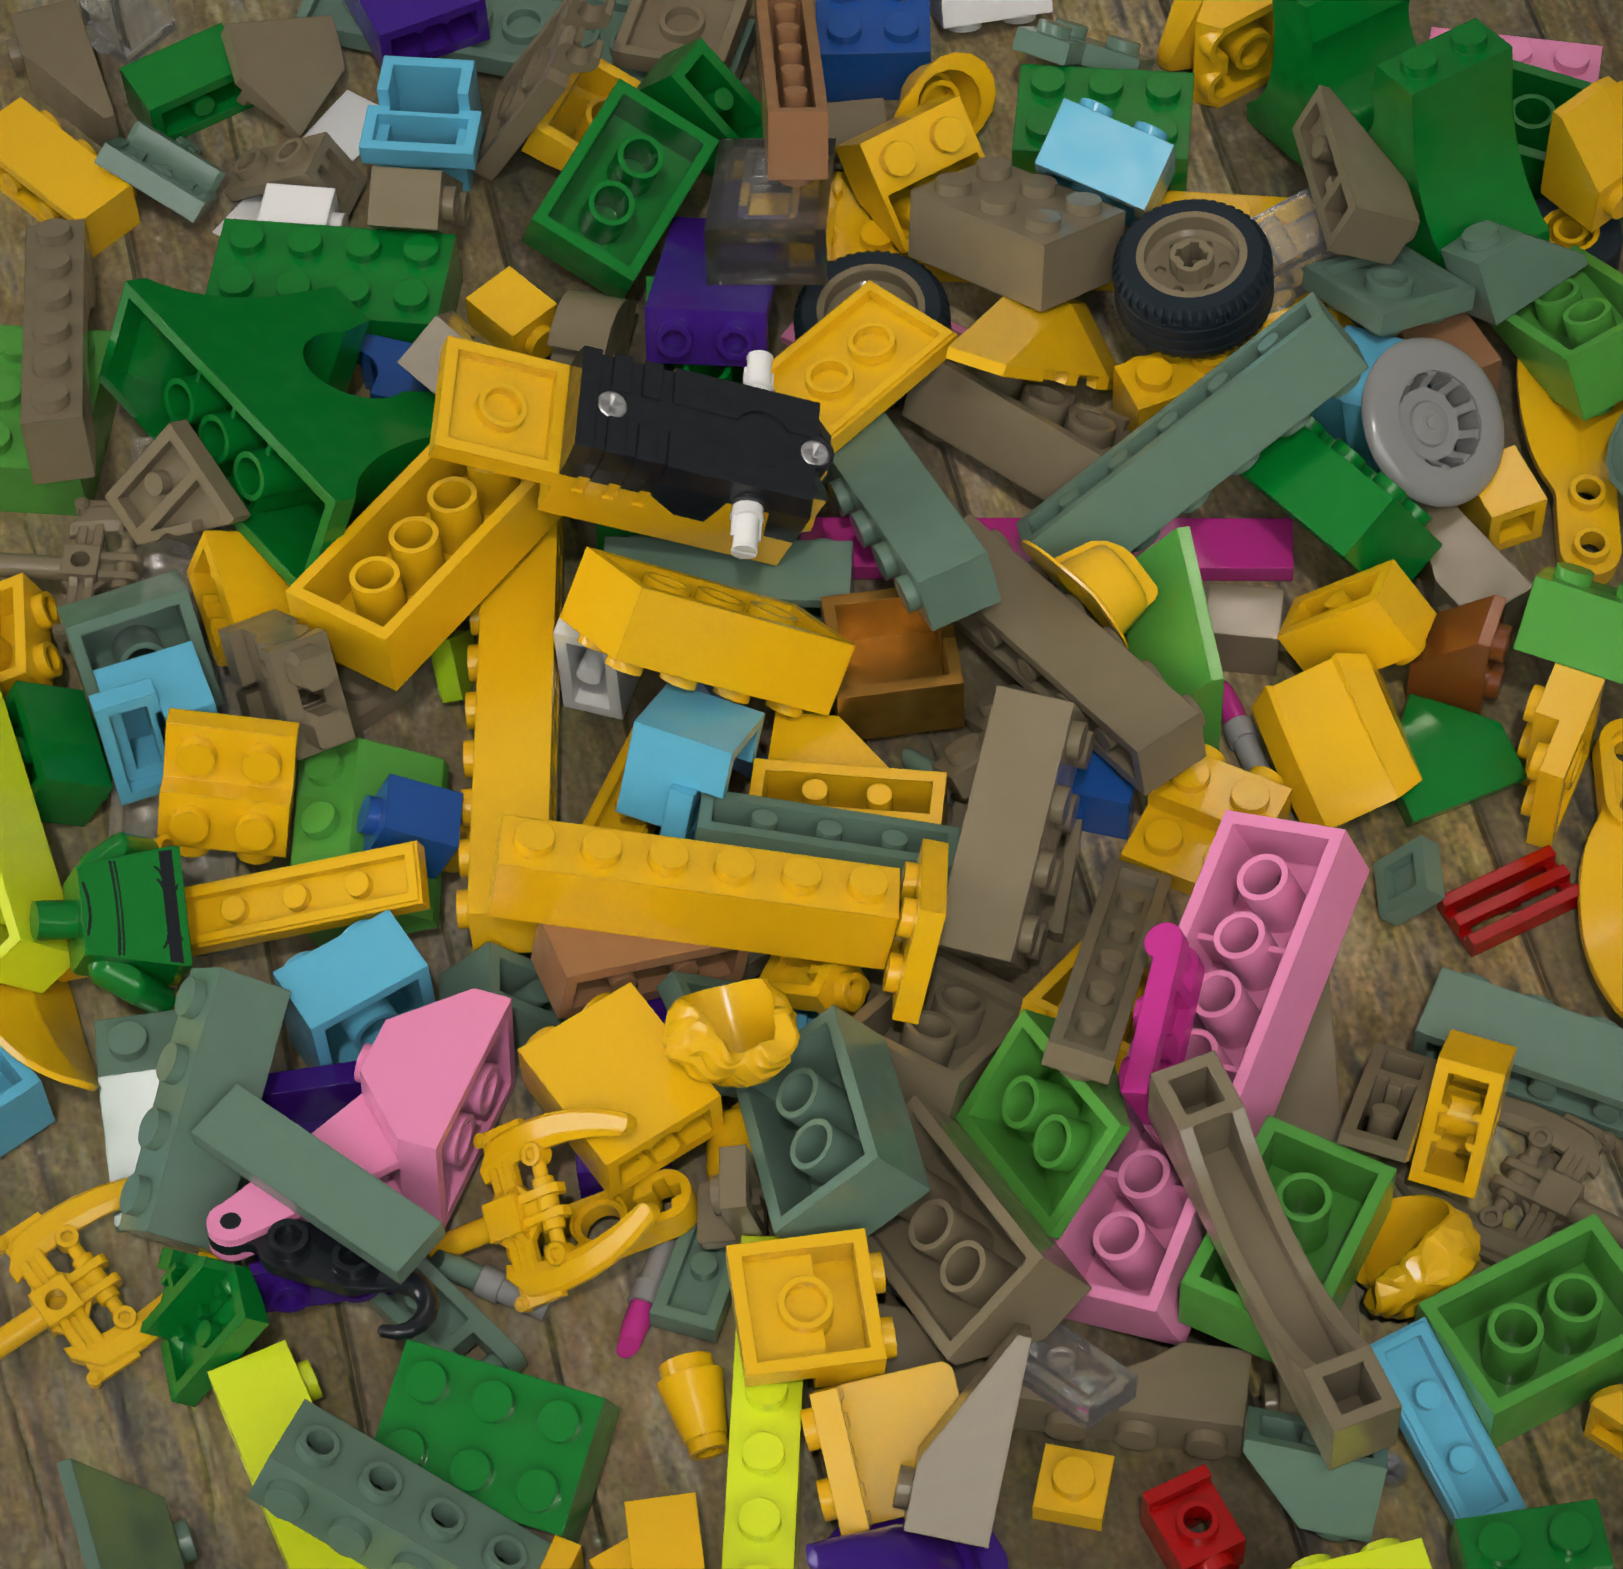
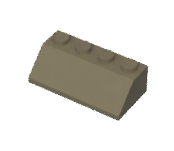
M914 1095L907 1102L906 1108L931 1191L867 1237L869 1252H881L885 1277L945 1358L954 1365L990 1356L1016 1323L1031 1327V1343L1046 1339L1088 1294L1092 1287L1053 1238L1046 1234L962 1126L923 1099Z

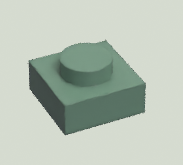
M1420 835L1373 863L1379 917L1399 926L1445 899L1438 843Z

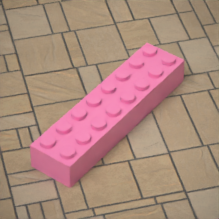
M1226 810L1178 926L1187 938L1189 947L1196 951L1205 967L1185 1061L1215 1050L1246 1109L1256 1139L1267 1116L1274 1117L1370 869L1345 829ZM1133 1039L1126 1054V1057L1130 1056ZM1123 1097L1131 1129L1060 1239L1053 1238L1092 1287L1088 1294L1064 1319L1177 1345L1181 1342H1186L1192 1328L1178 1322L1180 1284L1207 1231L1153 1125L1144 1124Z

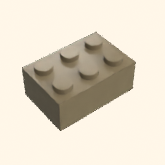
M987 156L978 159L975 165L957 172L942 173L936 177V180L911 189L908 256L1043 312L1113 281V256L1117 243H1119L1120 237L1124 234L1126 211L1102 202V198L1097 194L1077 192L1057 184L1056 179L1052 176L1032 174L1014 167L1007 158Z

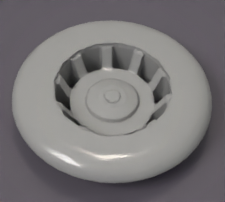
M1423 337L1406 339L1394 344L1380 355L1366 379L1361 411L1365 438L1376 464L1383 474L1408 494L1409 498L1419 503L1433 507H1454L1472 500L1494 478L1504 451L1505 427L1502 408L1489 378L1467 353L1439 339Z

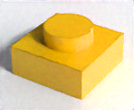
M1045 1443L1032 1506V1519L1102 1531L1114 1472L1115 1456Z

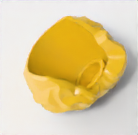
M764 978L743 980L687 994L677 998L667 1012L665 1028L661 1035V1040L665 1047L664 1054L670 1061L678 1062L683 1066L688 1075L696 1081L713 1083L720 1087L746 1088L757 1086L771 1080L791 1062L790 1056L797 1048L800 1039L796 1021L797 1014L792 1009L785 993L771 985L769 980Z
M1410 1195L1392 1198L1391 1210L1356 1278L1358 1283L1368 1289L1363 1300L1368 1312L1374 1316L1381 1315L1386 1319L1394 1318L1401 1320L1413 1318L1416 1316L1419 1302L1468 1278L1481 1259L1479 1255L1481 1236L1473 1226L1469 1214L1456 1209L1445 1199L1430 1195Z

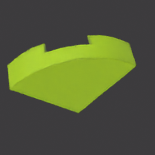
M471 629L452 632L431 655L438 691L443 703L465 699V693L470 692L473 686V682L469 681L467 667V647L470 644H475Z

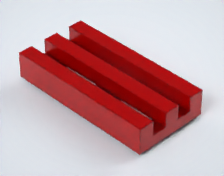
M1550 845L1446 893L1445 899L1437 904V910L1471 958L1578 907L1579 884H1571L1569 881L1571 873L1564 864L1557 865L1555 862L1556 853ZM1552 888L1557 892L1480 930L1472 932L1470 927L1497 914L1503 915L1520 907L1522 902Z

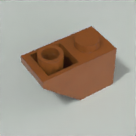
M1492 595L1437 613L1426 638L1425 649L1410 663L1405 701L1409 694H1414L1481 715L1486 698L1498 699L1507 670V663H1504L1513 634V626L1503 624L1507 598Z

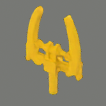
M572 1108L544 1113L524 1121L521 1118H517L484 1133H477L473 1138L474 1147L484 1151V1158L479 1172L485 1185L492 1184L494 1191L493 1200L481 1205L483 1217L446 1231V1235L431 1250L429 1256L432 1258L433 1254L438 1250L461 1255L488 1243L500 1244L508 1249L512 1265H506V1279L519 1289L520 1297H517L514 1302L517 1312L529 1313L538 1307L568 1296V1290L595 1278L630 1251L655 1223L661 1210L654 1203H639L614 1226L594 1240L576 1248L573 1243L566 1242L563 1231L566 1228L565 1218L573 1215L571 1205L560 1204L559 1195L567 1192L565 1182L555 1181L554 1176L549 1175L547 1164H549L552 1158L551 1147L569 1141L592 1137L627 1136L635 1131L637 1119L626 1112L601 1108ZM521 1161L525 1165L532 1167L534 1179L531 1180L532 1190L523 1186L518 1163ZM544 1232L549 1234L551 1244L546 1248V1260L542 1261L537 1239Z
M129 1177L101 1184L72 1196L42 1215L38 1211L0 1236V1255L7 1254L10 1259V1276L17 1285L24 1278L31 1288V1293L28 1294L31 1307L0 1327V1360L47 1329L53 1338L57 1335L65 1336L71 1345L70 1347L63 1348L72 1363L87 1367L89 1370L86 1376L88 1386L92 1389H98L104 1382L140 1359V1352L161 1338L141 1333L140 1330L142 1322L161 1302L162 1294L136 1313L132 1307L124 1305L119 1298L121 1293L118 1288L123 1284L119 1274L113 1272L107 1275L104 1271L110 1265L104 1253L94 1257L91 1252H86L80 1244L78 1233L80 1230L120 1210V1195ZM58 1247L61 1252L71 1256L74 1261L72 1266L75 1270L71 1273L56 1271L46 1255ZM199 1252V1253L197 1254V1255H199V1256L201 1255V1256H205V1257H209V1258L221 1260V1259L217 1258L213 1253H209V1252ZM98 1302L101 1307H107L111 1312L115 1326L102 1334L90 1319L92 1306Z

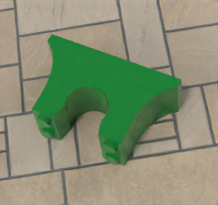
M1272 0L1274 23L1272 69L1263 93L1259 97L1246 102L1247 121L1303 168L1292 127L1318 86L1330 87L1407 180L1415 208L1419 214L1420 223L1414 238L1405 246L1445 270L1447 269L1441 249L1461 237L1466 228L1483 222L1486 219L1550 241V229L1543 219L1530 190L1517 142L1513 112V46L1477 18L1416 45L1409 20L1410 0Z
M148 278L125 281L98 381L153 440L169 423L187 419L251 514L247 520L233 523L234 527L289 586L337 538L344 535L345 530L430 444L436 396L431 391H403L395 396L386 398H366L347 393L370 320L336 286L277 296L239 298L188 292L157 283Z

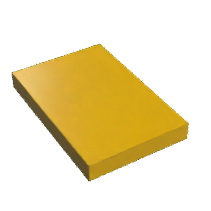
M869 280L774 358L771 372L774 374L773 387L777 393L820 403L819 420L831 435V446L835 454L946 360L945 357L949 345L958 338V334Z

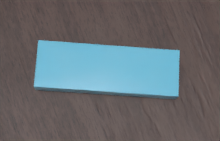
M1426 1317L1370 1344L1402 1404L1399 1428L1452 1528L1455 1519L1527 1508Z

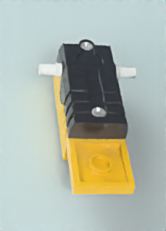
M447 336L441 348L428 457L540 483L537 510L724 553L739 559H749L777 566L798 535L802 532L811 531L816 515L827 501V489L821 481L827 475V469L832 464L835 455L834 449L831 446V435L819 420L820 403L775 392L773 387L774 374L771 373L774 357L767 351L754 350L748 353L746 358L747 367H744L743 384L680 368H675L673 371L665 370L663 364L647 360L643 364L633 362L634 357L615 353L613 356L604 355L602 349L586 345L577 353L571 365L462 338Z

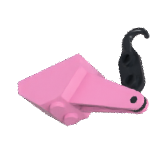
M472 988L386 1019L374 1043H366L362 1047L356 1061L354 1079L356 1082L361 1083L362 1094L311 1134L440 1220L445 1229L483 1152V1149L474 1147L473 1138L477 1133H484L495 1128L517 1083L512 998ZM252 1182L248 1183L223 1203L214 1207L207 1216L206 1227L211 1252L221 1260L239 1261L256 1254L262 1266L273 1275L337 1294L360 1296L367 1293L393 1292L412 1298L417 1304V1311L414 1316L401 1324H382L378 1328V1334L382 1338L392 1340L414 1338L425 1332L436 1320L440 1302L437 1289L428 1277L414 1270L400 1285Z

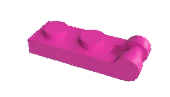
M1169 922L1160 923L1152 927L1144 939V948L1152 959L1144 996H1140L1137 999L1134 1007L1133 1022L1135 1035L1130 1056L1123 1059L1119 1070L1121 1094L1141 1121L1148 1125H1152L1148 1118L1150 1074L1185 1061L1205 972L1202 960L1196 951L1189 947V942L1181 929Z

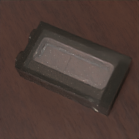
M719 138L704 229L707 285H828L837 199L836 138H828V180H815L810 185L800 187L787 186L780 183L779 180H768L764 138Z

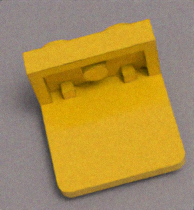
M944 1361L933 1362L817 1389L809 1394L812 1407L800 1410L804 1435L810 1452L822 1449L828 1477L816 1480L818 1496L825 1522L838 1520L841 1536L870 1530L871 1526L875 1523L904 1517V1509L892 1507L900 1466L914 1467L918 1446L960 1395L954 1369L949 1363Z

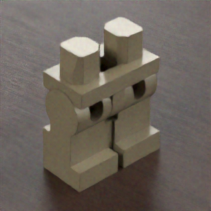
M276 609L218 629L233 683L244 687L258 682L256 685L236 692L242 716L299 722L298 761L356 739L326 630L316 628L310 631L308 625L298 624L295 617Z

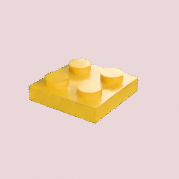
M923 838L917 863L905 861L900 880V901L902 903L899 911V921L888 955L882 991L893 993L892 1020L917 1025L919 1023L947 912L949 843Z

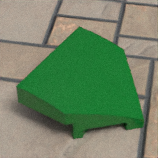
M1409 694L1400 714L1402 715L1400 722L1421 773L1422 781L1395 800L1407 828L1521 785L1528 779L1519 757L1500 722L1442 702Z
M163 1247L157 1267L166 1271L161 1278V1284L165 1285L161 1302L142 1322L140 1332L163 1338L161 1352L171 1402L195 1407L212 1388L207 1372L237 1360L269 1325L261 1294L250 1268Z

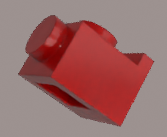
M1205 1464L1142 1493L1140 1524L1166 1569H1239L1240 1565L1244 1564L1246 1539L1211 1482L1212 1475ZM1202 1523L1207 1528L1206 1531L1200 1533L1190 1531V1529Z

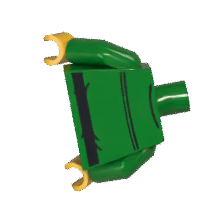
M117 832L81 856L78 866L74 867L63 884V900L32 902L30 908L31 935L34 941L68 940L70 967L73 973L89 976L93 984L147 1013L175 1010V999L178 991L174 992L169 986H177L193 966L179 846H170L173 844V839L168 833L161 834L152 839Z

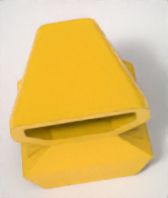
M1173 0L1157 49V64L1167 71L1193 69V102L1214 108H1220L1268 83L1274 54L1272 0Z

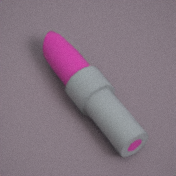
M1224 680L1221 720L1224 724L1223 732L1231 750L1236 752L1243 770L1249 772L1253 766L1270 768L1259 744L1260 737L1252 718L1247 716L1233 687Z
M675 1239L651 1247L640 1277L634 1280L627 1298L628 1308L621 1324L616 1348L619 1357L629 1358L635 1355L648 1333L651 1325L649 1312L675 1246Z

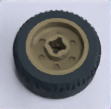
M1184 199L1168 204L1165 203L1160 207L1153 208L1152 211H1147L1144 213V216L1138 217L1136 222H1132L1120 237L1114 252L1112 274L1115 305L1118 315L1130 335L1146 348H1151L1154 352H1160L1162 355H1170V357L1174 358L1180 357L1181 359L1205 358L1224 354L1225 351H1231L1235 346H1241L1244 341L1251 339V336L1255 335L1258 329L1263 326L1270 313L1274 299L1273 256L1269 241L1262 228L1254 219H1251L1248 214H1244L1242 210L1235 209L1232 205L1206 199Z
M880 250L847 254L845 257H839L836 261L829 262L828 266L821 267L820 271H816L813 277L809 278L798 296L793 316L795 340H797L870 280L952 330L949 301L937 277L929 269H926L923 264H918L916 260L909 259L908 256H900L899 253L892 254L890 251L880 252ZM907 393L892 406L898 407L901 403L905 404Z

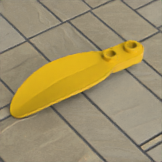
M1517 358V397L1522 429L1533 464L1553 495L1552 512L1556 563L1567 562L1587 568L1595 573L1593 581L1606 584L1616 574L1622 554L1618 489L1610 481L1606 457L1609 438L1620 415L1623 413V400L1615 404L1609 412L1583 421L1555 402ZM1578 493H1586L1592 495L1593 497H1595V499H1584L1580 497ZM1582 545H1594L1600 551L1591 553L1584 550Z
M1620 718L1604 726L1592 750L1598 817L1588 834L1581 857L1577 905L1581 943L1591 974L1605 999L1623 1019V762L1616 757L1617 754L1623 755V718Z
M56 980L43 994L0 983V1046L17 1061L44 1076L64 1084L95 1092L100 1087V1084L98 1083L97 1073L85 1042L68 981L60 982Z

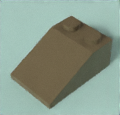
M938 947L918 1025L892 1020L893 993L882 990L852 1017L886 1038L905 1105L916 1095L957 1122L955 1119L957 1113L1017 1020L1023 998L1029 991L953 954H949Z

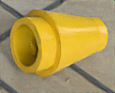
M708 1351L684 1353L663 1362L658 1368L661 1380L656 1384V1388L684 1446L687 1448L690 1460L702 1461L726 1453L729 1448V1441L727 1437L728 1425L723 1368L714 1364L712 1354Z

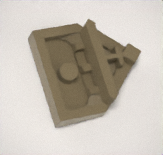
M333 15L227 23L221 33L235 85L242 89L236 101L243 106L253 104L285 126L282 132L290 138L300 137L345 70Z

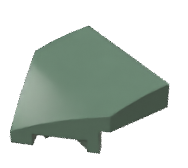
M138 119L127 139L117 137L105 142L94 161L97 165L193 223L212 210L218 199L215 192L226 174L222 169L199 156L202 149L194 141L182 136L174 141Z

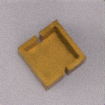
M896 588L821 597L822 622L856 645L833 703L835 716H839L862 740L965 727L964 680L956 637H954L953 623L932 631L918 610L912 613L907 612Z

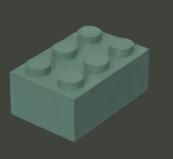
M833 1004L798 1031L800 1039L797 1048L790 1056L791 1062L768 1082L757 1086L735 1087L774 1234L780 1238L865 1228L866 1237H868L931 1191L886 1038Z

